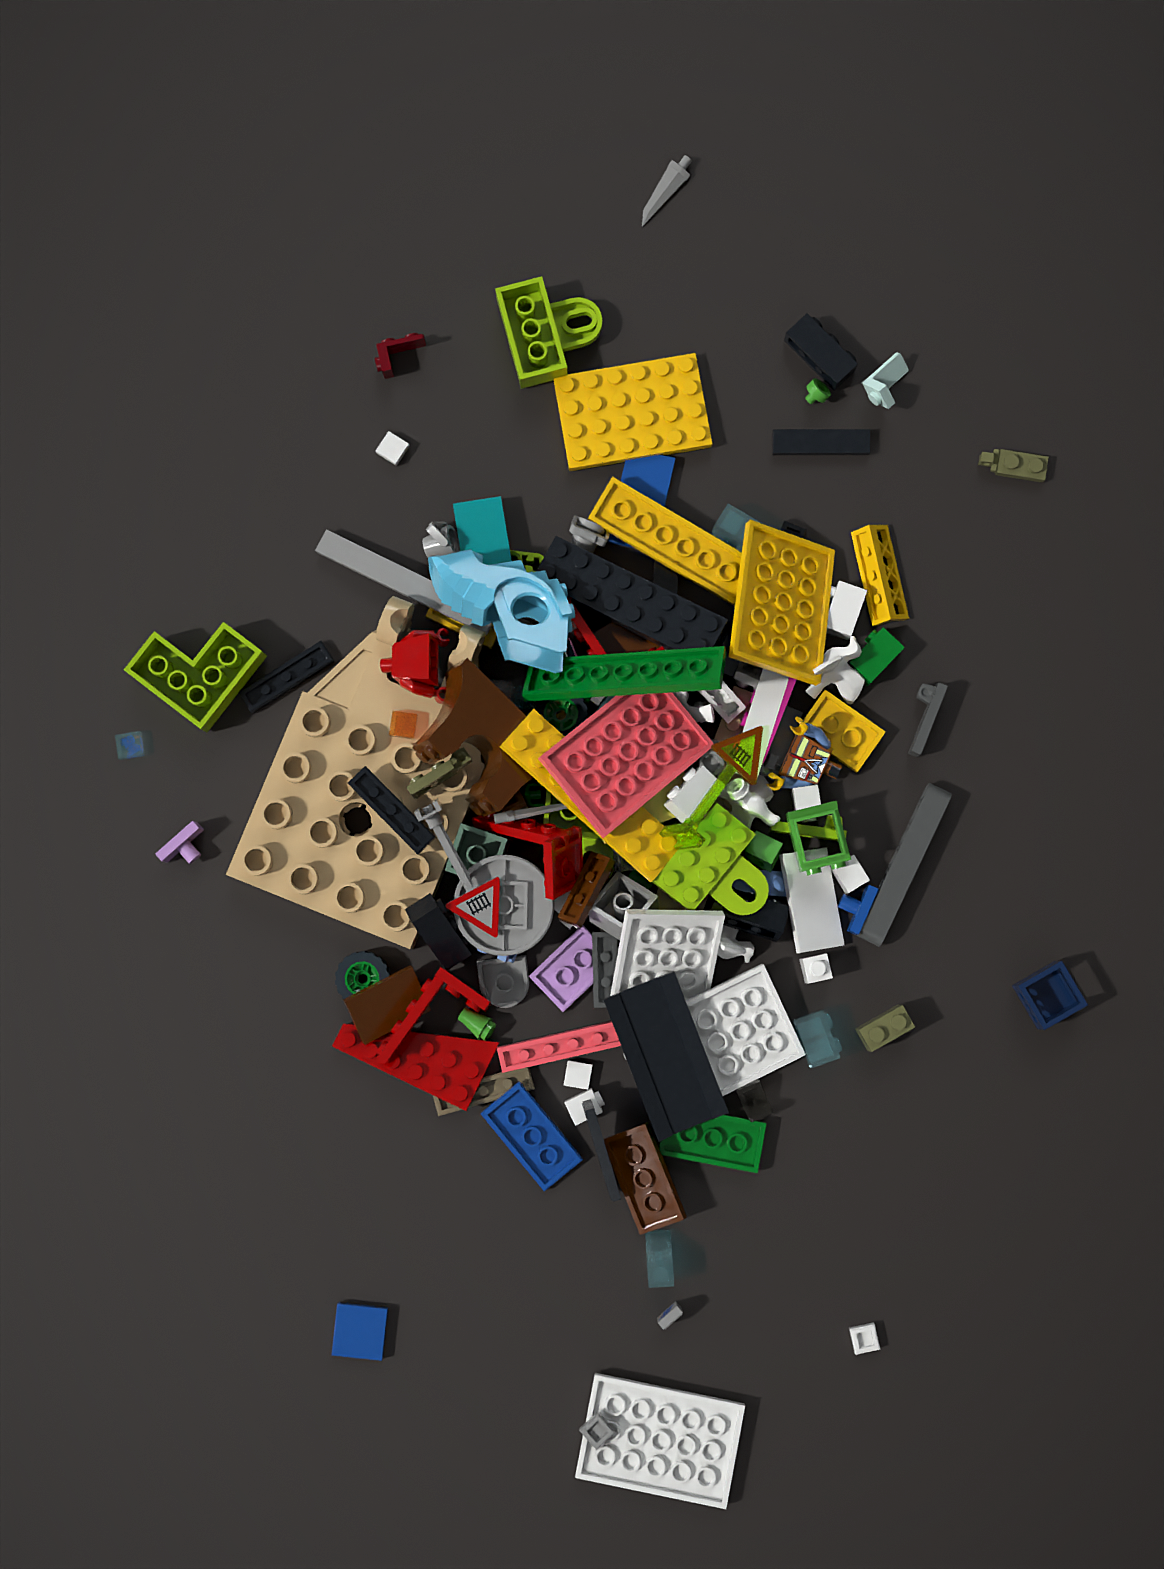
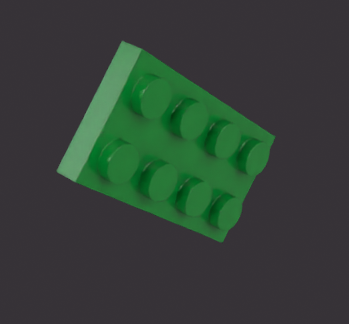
M722 1115L660 1141L659 1149L661 1154L665 1156L758 1173L766 1122Z

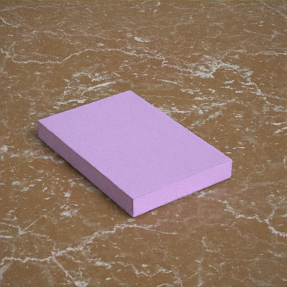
M584 925L578 928L529 975L562 1012L593 984L592 934Z

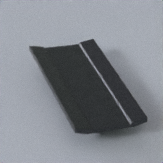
M674 971L603 999L658 1142L695 1125L729 1113Z

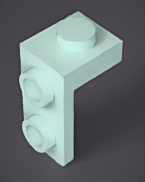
M896 352L862 383L870 401L876 406L881 405L889 409L895 404L889 388L909 370L900 353Z

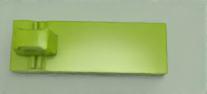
M832 815L826 816L824 827L797 824L799 834L802 837L838 841ZM779 821L769 828V832L790 835L787 822Z

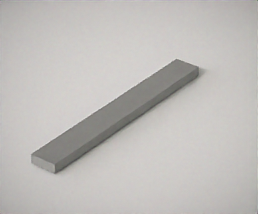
M327 529L315 550L318 554L463 625L466 624L486 632V636L493 625L490 623L482 627L471 623L472 619L462 617L461 613L451 611V606L441 602L431 580Z

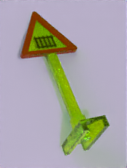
M762 726L755 727L711 745V748L726 761L727 765L690 817L686 818L682 824L664 826L659 833L662 837L673 836L677 840L674 846L675 849L682 850L700 848L706 839L696 831L699 827L698 824L735 772L740 774L750 785H756L763 734Z

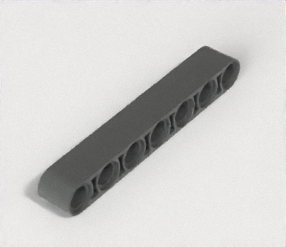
M928 783L879 884L878 892L859 935H856L857 937L878 947L881 946L947 808L952 793L931 783Z

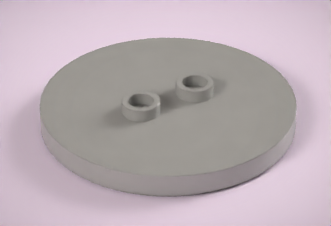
M496 855L477 862L467 870L476 887L495 877L500 878L498 936L496 938L454 913L458 928L467 941L483 952L498 956H510L530 949L542 939L553 919L554 900L545 898V875L538 867L517 856ZM461 881L457 885L454 899L466 893Z

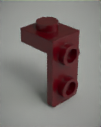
M410 333L405 338L396 340L395 338H387L382 340L381 343L376 344L379 357H375L377 371H382L385 379L394 377L389 354L425 347L424 334Z

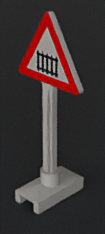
M437 798L433 800L435 808L430 804L423 808L425 814H423L421 808L416 809L414 814L419 822L426 820L429 828H433L466 890L465 894L446 903L445 906L496 938L498 936L500 878L495 877L478 887L474 885L442 825L443 820L439 814V811L442 810V805Z

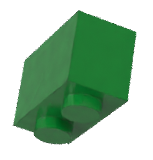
M884 627L879 632L874 629L865 639L867 644L861 650L860 656L851 659L848 663L850 667L857 670L865 679L864 683L867 686L905 648Z

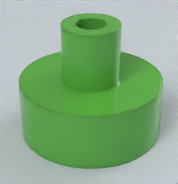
M814 378L806 386L809 394L805 399L810 404H813L816 400L824 403L831 396L828 387L817 378Z

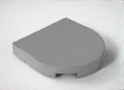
M526 955L516 956L514 963L504 962L499 959L477 961L481 993L492 1005L508 1008L517 1005L525 998L529 989Z

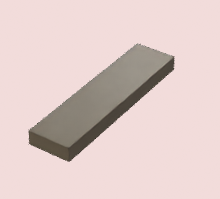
M526 1067L483 1077L469 1108L497 1100L518 1081L528 1091L534 1090L535 1087L530 1068ZM433 1096L438 1116L462 1110Z

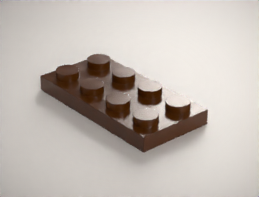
M649 1122L604 1138L610 1162L640 1235L687 1218Z

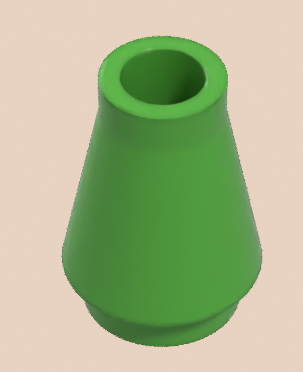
M467 1007L463 1009L458 1017V1020L478 1040H488L496 1028L492 1018L474 1012Z

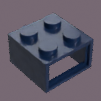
M1053 961L1012 985L1036 1028L1040 1030H1046L1088 1005L1062 961Z

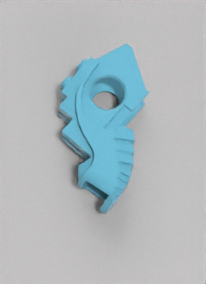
M472 549L442 556L428 557L430 577L438 598L442 603L451 606V611L461 613L462 617L472 619L471 623L483 627L492 623L505 661L511 660L553 673L563 671V652L567 651L568 633L572 632L571 619L575 618L574 606L572 603L569 604L567 600L568 593L565 583L560 584L558 579L549 580L545 571L526 572L521 560L492 565L483 564V555L472 551ZM530 617L539 623L528 625L520 622L518 619Z

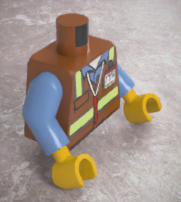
M797 716L795 718L800 724L798 727L790 726V729L796 735L779 771V774L782 776L779 777L773 772L768 774L775 781L772 784L767 783L766 786L774 791L780 788L793 789L818 784L822 774L837 779L842 768L841 765L829 760L833 748L823 730L812 724L805 723L801 717Z

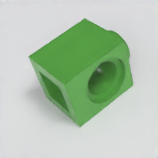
M756 831V835L744 849V858L750 863L771 872L779 855L782 853L783 843Z

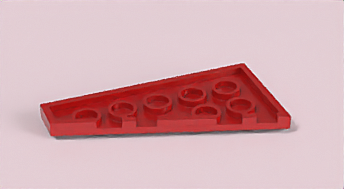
M343 1024L332 1047L467 1112L500 1043L410 1032L390 1061L383 1064L376 1060L379 1056L376 1051L384 1040L389 1042L394 1034L389 1032L364 1045L355 1025Z

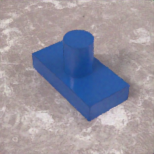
M867 885L860 901L846 894L842 895L838 908L854 914L847 928L848 932L859 935L878 888Z

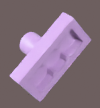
M190 822L155 853L162 862L168 863L175 855L180 853L189 864L193 863L201 854L191 844V841L204 829L198 822Z

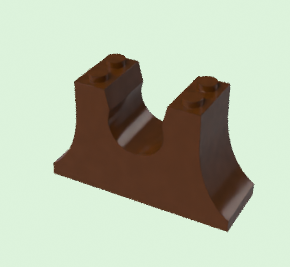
M466 658L450 667L445 673L446 694L442 708L433 724L412 748L416 751V756L422 762L430 765L460 749L463 742L475 746L483 756L484 772L479 781L472 785L465 800L470 803L469 807L474 813L486 816L501 811L514 794L533 778L500 748L501 744L527 716Z

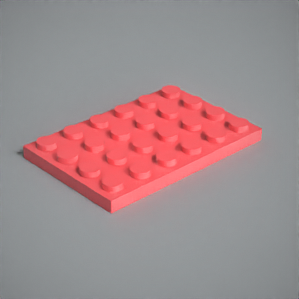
M672 692L622 695L612 698L541 755L538 760L600 836L604 838L710 750L711 745L714 743Z

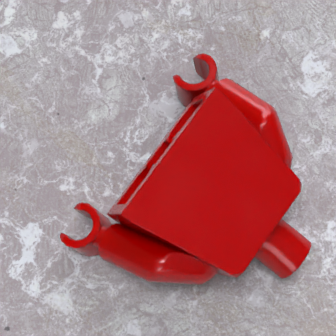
M441 628L437 633H434L433 630L411 631L400 642L392 645V657L380 660L382 673L392 672V678L399 682L402 688L419 696L427 698L434 696L437 703L443 704L444 699L439 696V693L443 692L446 694V687H440L436 690L434 686H438V646L445 647L450 639H442L440 636H447L448 630Z

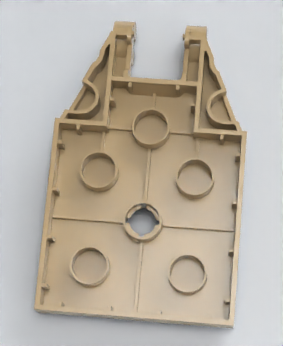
M392 596L384 608L377 630L371 632L308 693L302 692L226 875L408 949H414L419 932L411 923L405 909L429 893L435 897L449 858L433 828H429L426 820L421 822L436 838L417 855L353 790L348 782L366 766L413 814L418 808H421L423 814H425L423 808L430 804L435 808L433 800L438 798L442 805V810L439 811L443 820L442 825L452 844H454L460 824H465L471 809L469 807L470 803L465 799L472 785L482 777L484 763L481 752L472 744L463 742L460 749L464 747L473 762L418 799H414L407 789V786L410 785V781L420 774L424 776L431 772V768L436 763L450 760L452 754L430 765L422 762L416 756V751L412 746L433 724L443 704L437 703L434 696L427 698L413 694L402 688L399 682L392 678V672L382 673L380 660L392 657V645L400 642L403 637L412 631L410 628L414 604ZM464 624L460 629L458 646L449 656L448 670L466 658L479 669L478 657L486 632ZM444 677V680H443V682H442L441 687H446V678H445V677ZM440 692L439 696L445 699V693ZM362 804L366 805L365 809L371 816L372 827L361 834L350 836V831L345 825L344 813H348L355 807H361Z

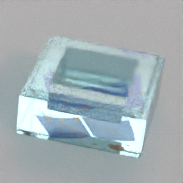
M140 731L115 735L118 759L144 756L142 734Z

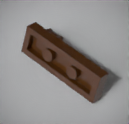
M591 851L558 915L561 921L579 928L583 926L604 883L608 882L613 872L612 867L615 861L612 858Z

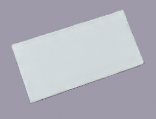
M826 847L806 850L804 854L806 861L828 856V851ZM795 852L779 855L796 953L843 946L844 939L830 865L821 867L822 872L807 876L806 871H799Z

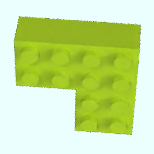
M223 622L193 660L154 631L124 668V671L207 733L266 659L267 655Z

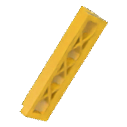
M867 525L851 532L863 588L867 590L865 597L872 626H879L890 621L909 619L888 525ZM877 532L881 533L882 543L878 539ZM883 556L887 559L888 566L885 565ZM888 580L892 582L893 590L889 587ZM894 603L898 607L899 614L895 613Z

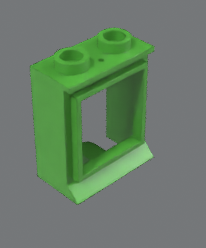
M837 801L785 814L800 872L806 871L807 876L822 872L821 867L830 865L833 870L845 867V861L851 860ZM831 814L841 853L806 861L796 822Z

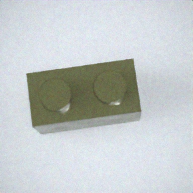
M898 1004L855 1028L867 1051L873 1052L915 1028L904 1006Z

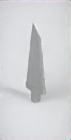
M684 155L678 164L673 160L669 163L668 168L643 210L642 227L690 177L686 169L692 160L688 156Z
M560 803L514 811L510 810L494 814L495 824L512 822L522 818L567 809V807Z

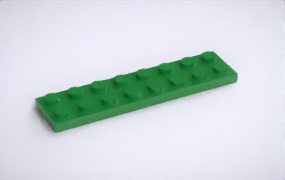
M725 646L563 657V671L560 673H553L529 666L522 696L525 702L718 690L722 688L726 649Z

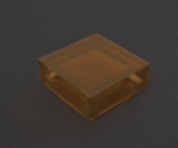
M392 711L389 736L414 740L418 715Z

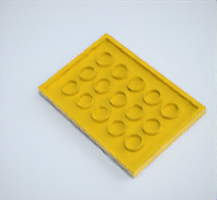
M696 353L567 374L553 380L569 471L622 463L626 460L669 455L712 447Z
M753 520L745 523L729 650L730 658L815 686L821 683L822 674L815 675L813 670L823 664L835 556L834 549Z

